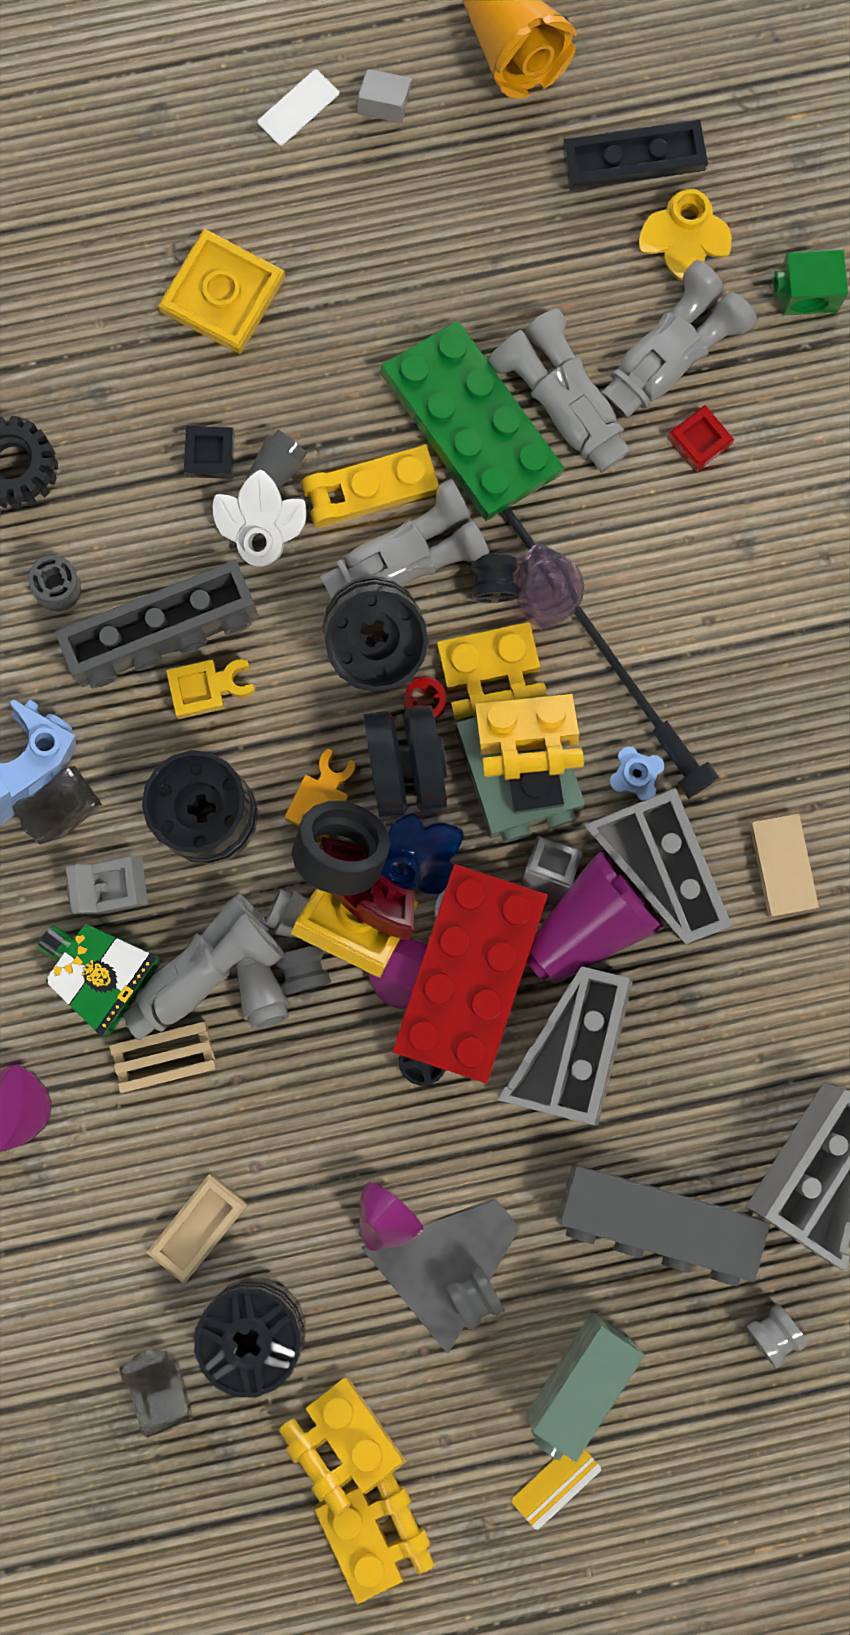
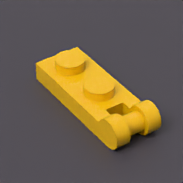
M427 445L333 472L312 474L301 480L304 495L311 499L313 509L310 511L314 527L317 528L330 526L436 495L437 487L439 486ZM341 489L345 501L337 504L331 503L328 493Z

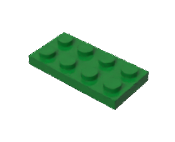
M458 320L381 365V376L485 521H488L562 475L564 470L562 463Z

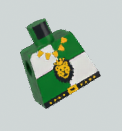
M87 924L82 927L75 939L57 926L52 925L37 945L39 951L57 962L46 979L48 985L101 1036H110L124 1017L123 1014L128 1011L135 1001L136 994L142 987H145L163 961L156 955Z

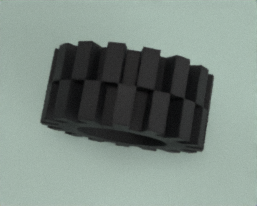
M1 416L0 453L10 447L22 448L29 453L30 464L27 471L18 478L6 479L0 476V507L6 508L7 504H11L14 509H22V502L26 501L31 507L38 503L34 498L38 494L45 498L50 493L47 488L48 483L55 485L57 477L54 474V470H58V461L54 456L56 453L41 429L38 430L33 422L26 420L23 423L20 417L11 416V421L6 422L3 416Z

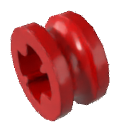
M421 677L413 680L407 686L404 693L405 709L417 705V699H412L416 692L425 694L430 689L436 693L433 701L439 702L437 707L433 709L436 721L443 715L446 708V692L444 687L437 680L430 677Z

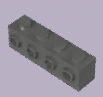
M234 560L57 630L55 634L74 679L82 687L90 685L91 688H100L118 679L117 673L132 667H135L137 671L151 668L162 662V655L177 649L181 653L196 650L207 643V637L224 631L225 635L239 633L252 625L251 620L259 617L238 562Z
M574 1163L571 1166L556 1220L560 1225L567 1227L565 1234L567 1237L594 1244L596 1236L615 1241L613 1250L637 1258L643 1257L644 1250L663 1255L661 1264L690 1273L692 1264L711 1269L710 1279L736 1287L739 1286L740 1279L755 1282L770 1227L769 1222L758 1217Z

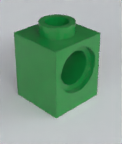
M844 249L787 253L780 270L775 271L773 276L774 298L781 299L783 316L838 313L848 295Z

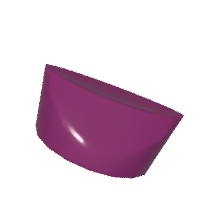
M412 938L409 941L400 939L381 977L379 978L368 973L376 995L387 1005L400 1010L407 1008L427 948L424 942Z
M18 1064L0 1071V1152L21 1146L34 1139L45 1129L51 1116L52 1100L47 1087L38 1077Z
M368 1182L360 1197V1232L368 1249L377 1251L402 1246L413 1241L424 1232L423 1225L419 1219L396 1196L376 1183Z

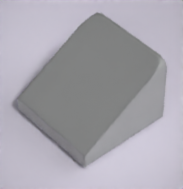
M367 69L357 98L358 115L403 123L412 78Z
M537 836L520 886L547 894L546 902L557 905L572 886L582 852Z

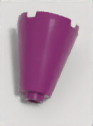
M600 852L591 859L536 932L530 949L531 954L528 956L527 962L542 980L545 981L550 976L553 980L559 982L577 973L581 966L587 968L657 933L664 924L648 901H643L630 879L606 854L603 855Z

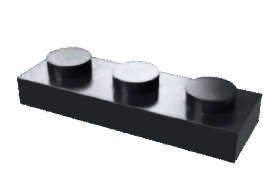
M700 119L564 139L562 147L570 191L706 171L708 164Z

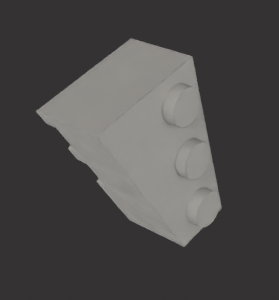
M581 966L548 1018V1022L537 1040L530 1047L520 1067L497 1100L598 1126L633 984L631 979Z

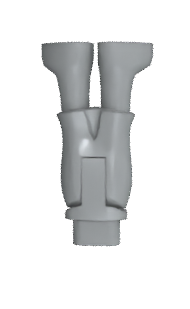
M695 260L683 275L685 292L679 303L671 312H664L658 325L628 351L618 369L611 374L613 381L601 392L611 407L625 419L639 406L646 409L650 405V401L661 397L669 391L692 364L708 356V349L728 335L743 334L757 323L758 318L751 305L739 294L729 292L720 300L708 319L697 330L691 325L699 315L709 309L722 296L724 289L719 276L711 267L700 260Z
M558 308L552 309L534 319L528 325L525 333L519 330L505 340L489 356L488 363L499 374L512 371L517 372L533 390L531 396L544 406L564 439L573 448L581 452L580 455L583 459L590 457L602 473L627 456L631 450L620 436L624 429L618 424L611 405L589 379L581 358L575 357L564 336L567 326L565 317ZM532 344L546 354L556 369L550 373L547 372Z
M449 479L437 487L436 503L431 510L413 521L407 519L397 529L359 545L344 558L345 563L342 559L336 561L339 567L320 577L332 599L338 589L354 579L376 576L391 579L403 587L421 576L436 574V569L458 561H476L481 556L491 554L477 525L473 520H470L468 509L456 484L452 479ZM461 526L452 536L429 548L426 542L427 539Z
M237 894L229 900L203 934L199 935L196 933L186 950L155 973L147 982L145 988L143 989L142 987L136 994L137 1003L123 1014L130 1032L136 1039L141 1041L154 1029L162 1032L167 1028V1025L173 1024L189 1014L215 986L227 979L229 969L241 960L251 958L265 966H271L284 957L280 946L267 932L270 927L265 925V918L247 898Z

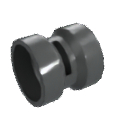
M48 555L35 561L30 568L28 576L29 585L41 606L49 611L61 612L70 609L77 603L82 587L76 570L70 561L62 556Z

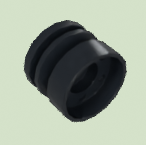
M376 576L354 579L338 589L326 606L323 632L329 662L339 677L355 688L373 692L395 689L413 678L425 661L429 643L425 620L419 606L409 591L395 581ZM375 619L380 620L384 632H375L371 638L367 637L363 624L372 625Z
M190 750L170 756L154 769L144 787L142 809L146 825L159 842L192 863L213 865L230 860L247 847L256 831L259 811L254 792L227 761L211 752ZM204 803H209L215 809V812L207 815V822H203L196 816V813L204 811Z
M245 1278L229 1284L210 1302L195 1329L194 1353L202 1374L216 1389L233 1397L256 1398L275 1391L291 1376L305 1344L306 1320L300 1302L285 1286L268 1278ZM253 1329L259 1334L256 1343L260 1349L252 1345L246 1351L239 1345L243 1337L238 1331L246 1335Z

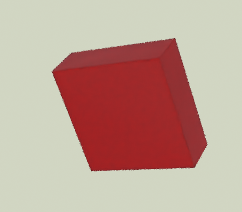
M706 405L676 426L667 436L668 440L696 473L728 449L735 440Z

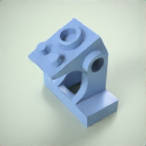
M15 700L10 702V706L14 711L12 717L26 733L29 742L26 750L17 759L8 763H0V826L15 816L14 809L60 778L76 750L75 735L71 733L72 727L55 715L47 714L46 717L39 715L40 713L37 711L39 706L31 700H28L25 705Z

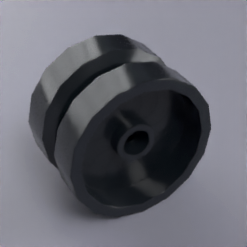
M431 704L406 708L403 715L406 739L397 740L394 718L388 711L363 714L379 819L386 820L404 817L408 809L405 792L406 785H413L417 808L423 814L447 810L444 779H447L445 755L441 734H437Z

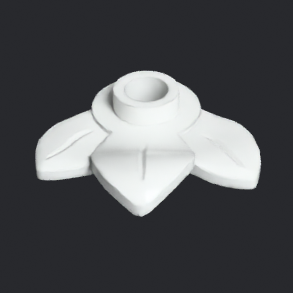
M259 470L245 481L239 492L238 499L229 495L217 494L213 501V516L219 532L224 537L236 542L241 558L250 565L264 567L276 562L283 552L284 543L298 536L303 530L306 522V503L301 499L282 501L275 482L265 471ZM261 533L265 536L267 544L264 550L257 552L252 547V539L255 535Z

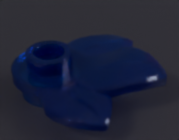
M414 813L398 819L388 831L391 845L381 874L401 888L408 890L416 887L427 894H441L446 890L454 866L450 859L455 855L463 841V830L447 823L432 824L424 828L422 821ZM405 862L409 865L400 868L396 867L393 863Z

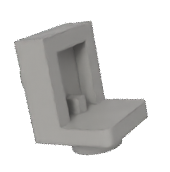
M129 856L92 865L75 864L66 868L68 880L67 895L73 914H103L148 905L142 857Z

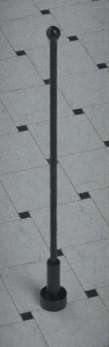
M509 507L502 511L505 518L655 727L652 733L684 776L677 784L685 796L690 799L714 783L720 777L711 764L706 762L700 766L668 721L662 722Z

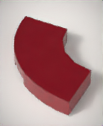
M323 837L319 846L323 852L332 858L345 862H359L368 858L360 845ZM381 874L369 890L355 895H335L346 909L372 928L393 937L409 941L414 930L415 892L396 886Z

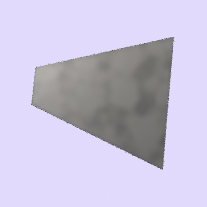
M497 1199L424 1225V1232L413 1241L402 1246L377 1251L370 1250L367 1247L362 1248L447 1354H449L466 1323L456 1308L446 1286L454 1281L462 1283L469 1279L472 1270L481 1266L490 1281L520 1229Z

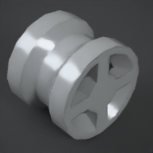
M778 1303L770 1308L769 1316L761 1322L753 1320L746 1326L755 1343L775 1369L784 1364L785 1356L793 1350L802 1351L808 1346L806 1339L796 1324Z

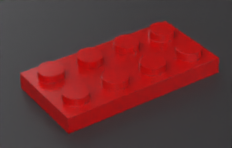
M454 864L392 1051L393 1053L487 1084L547 900V894Z

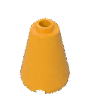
M462 0L495 83L501 92L509 98L523 99L531 95L527 90L537 84H540L543 89L547 88L566 70L575 55L576 46L573 44L572 39L573 35L577 36L576 29L567 18L541 0Z

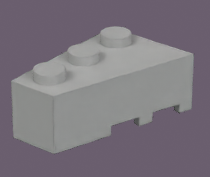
M676 788L584 825L685 944L732 926Z
M823 1083L746 1208L822 1259L845 1272L850 1256L846 1255L850 1241V1092L846 1089Z

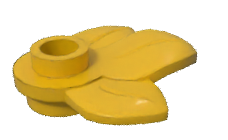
M686 189L676 193L670 199L666 210L651 214L645 221L639 237L640 252L645 254L664 253V261L669 271L680 281H683L685 271L695 260L704 262L706 254L712 257L726 258L730 254L732 235L727 223L713 215L709 199L705 194L696 189ZM691 210L695 213L696 219H685L681 216V212Z

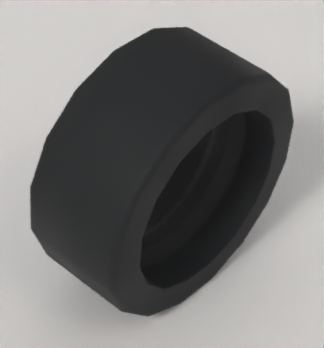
M328 801L313 806L302 817L292 848L294 866L303 879L318 890L334 895H355L369 890L379 879L391 843L386 827L376 815L364 807L353 803ZM324 834L340 835L349 838L362 847L368 858L359 862H345L332 858L319 848L314 838Z

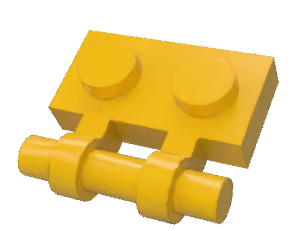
M530 622L437 642L447 691L466 687L468 699L451 702L454 720L469 717L475 718V704L536 698L547 695L544 682L526 686L523 674L540 670ZM507 678L509 690L484 695L481 687L482 683Z
M572 694L475 704L481 755L501 754V756L482 758L484 777L504 775V780L519 779L520 773L548 771L549 775L564 774L565 769L584 767L582 748H562L579 745V730ZM535 749H544V750H545V751H542V752H532V753H522V754H518V752H517V751L535 750Z
M344 1377L305 1408L316 1424L309 1432L304 1433L295 1418L286 1422L278 1430L288 1444L286 1452L294 1463L300 1462L314 1483L311 1490L319 1502L326 1501L335 1516L344 1512L352 1504L342 1490V1487L353 1479L361 1492L367 1494L407 1462L351 1380L347 1377ZM326 1441H328L342 1462L340 1466L331 1472L316 1451Z
M393 1473L377 1485L381 1496L370 1501L357 1485L345 1490L344 1493L352 1504L337 1516L334 1515L325 1500L315 1505L314 1510L357 1604L403 1582V1575L397 1561L409 1557L417 1574H422L435 1565L427 1548L431 1544L423 1528L418 1529L408 1507L411 1499L404 1486L399 1487ZM384 1515L391 1516L400 1538L390 1543L387 1542L377 1520Z

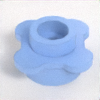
M634 747L623 748L618 754L620 764L617 772L610 778L612 789L616 792L624 791L631 795H637L642 801L654 797L656 794L654 783L657 774L664 770L663 760L657 755L648 757L639 754ZM633 770H640L641 777L635 778L632 774Z

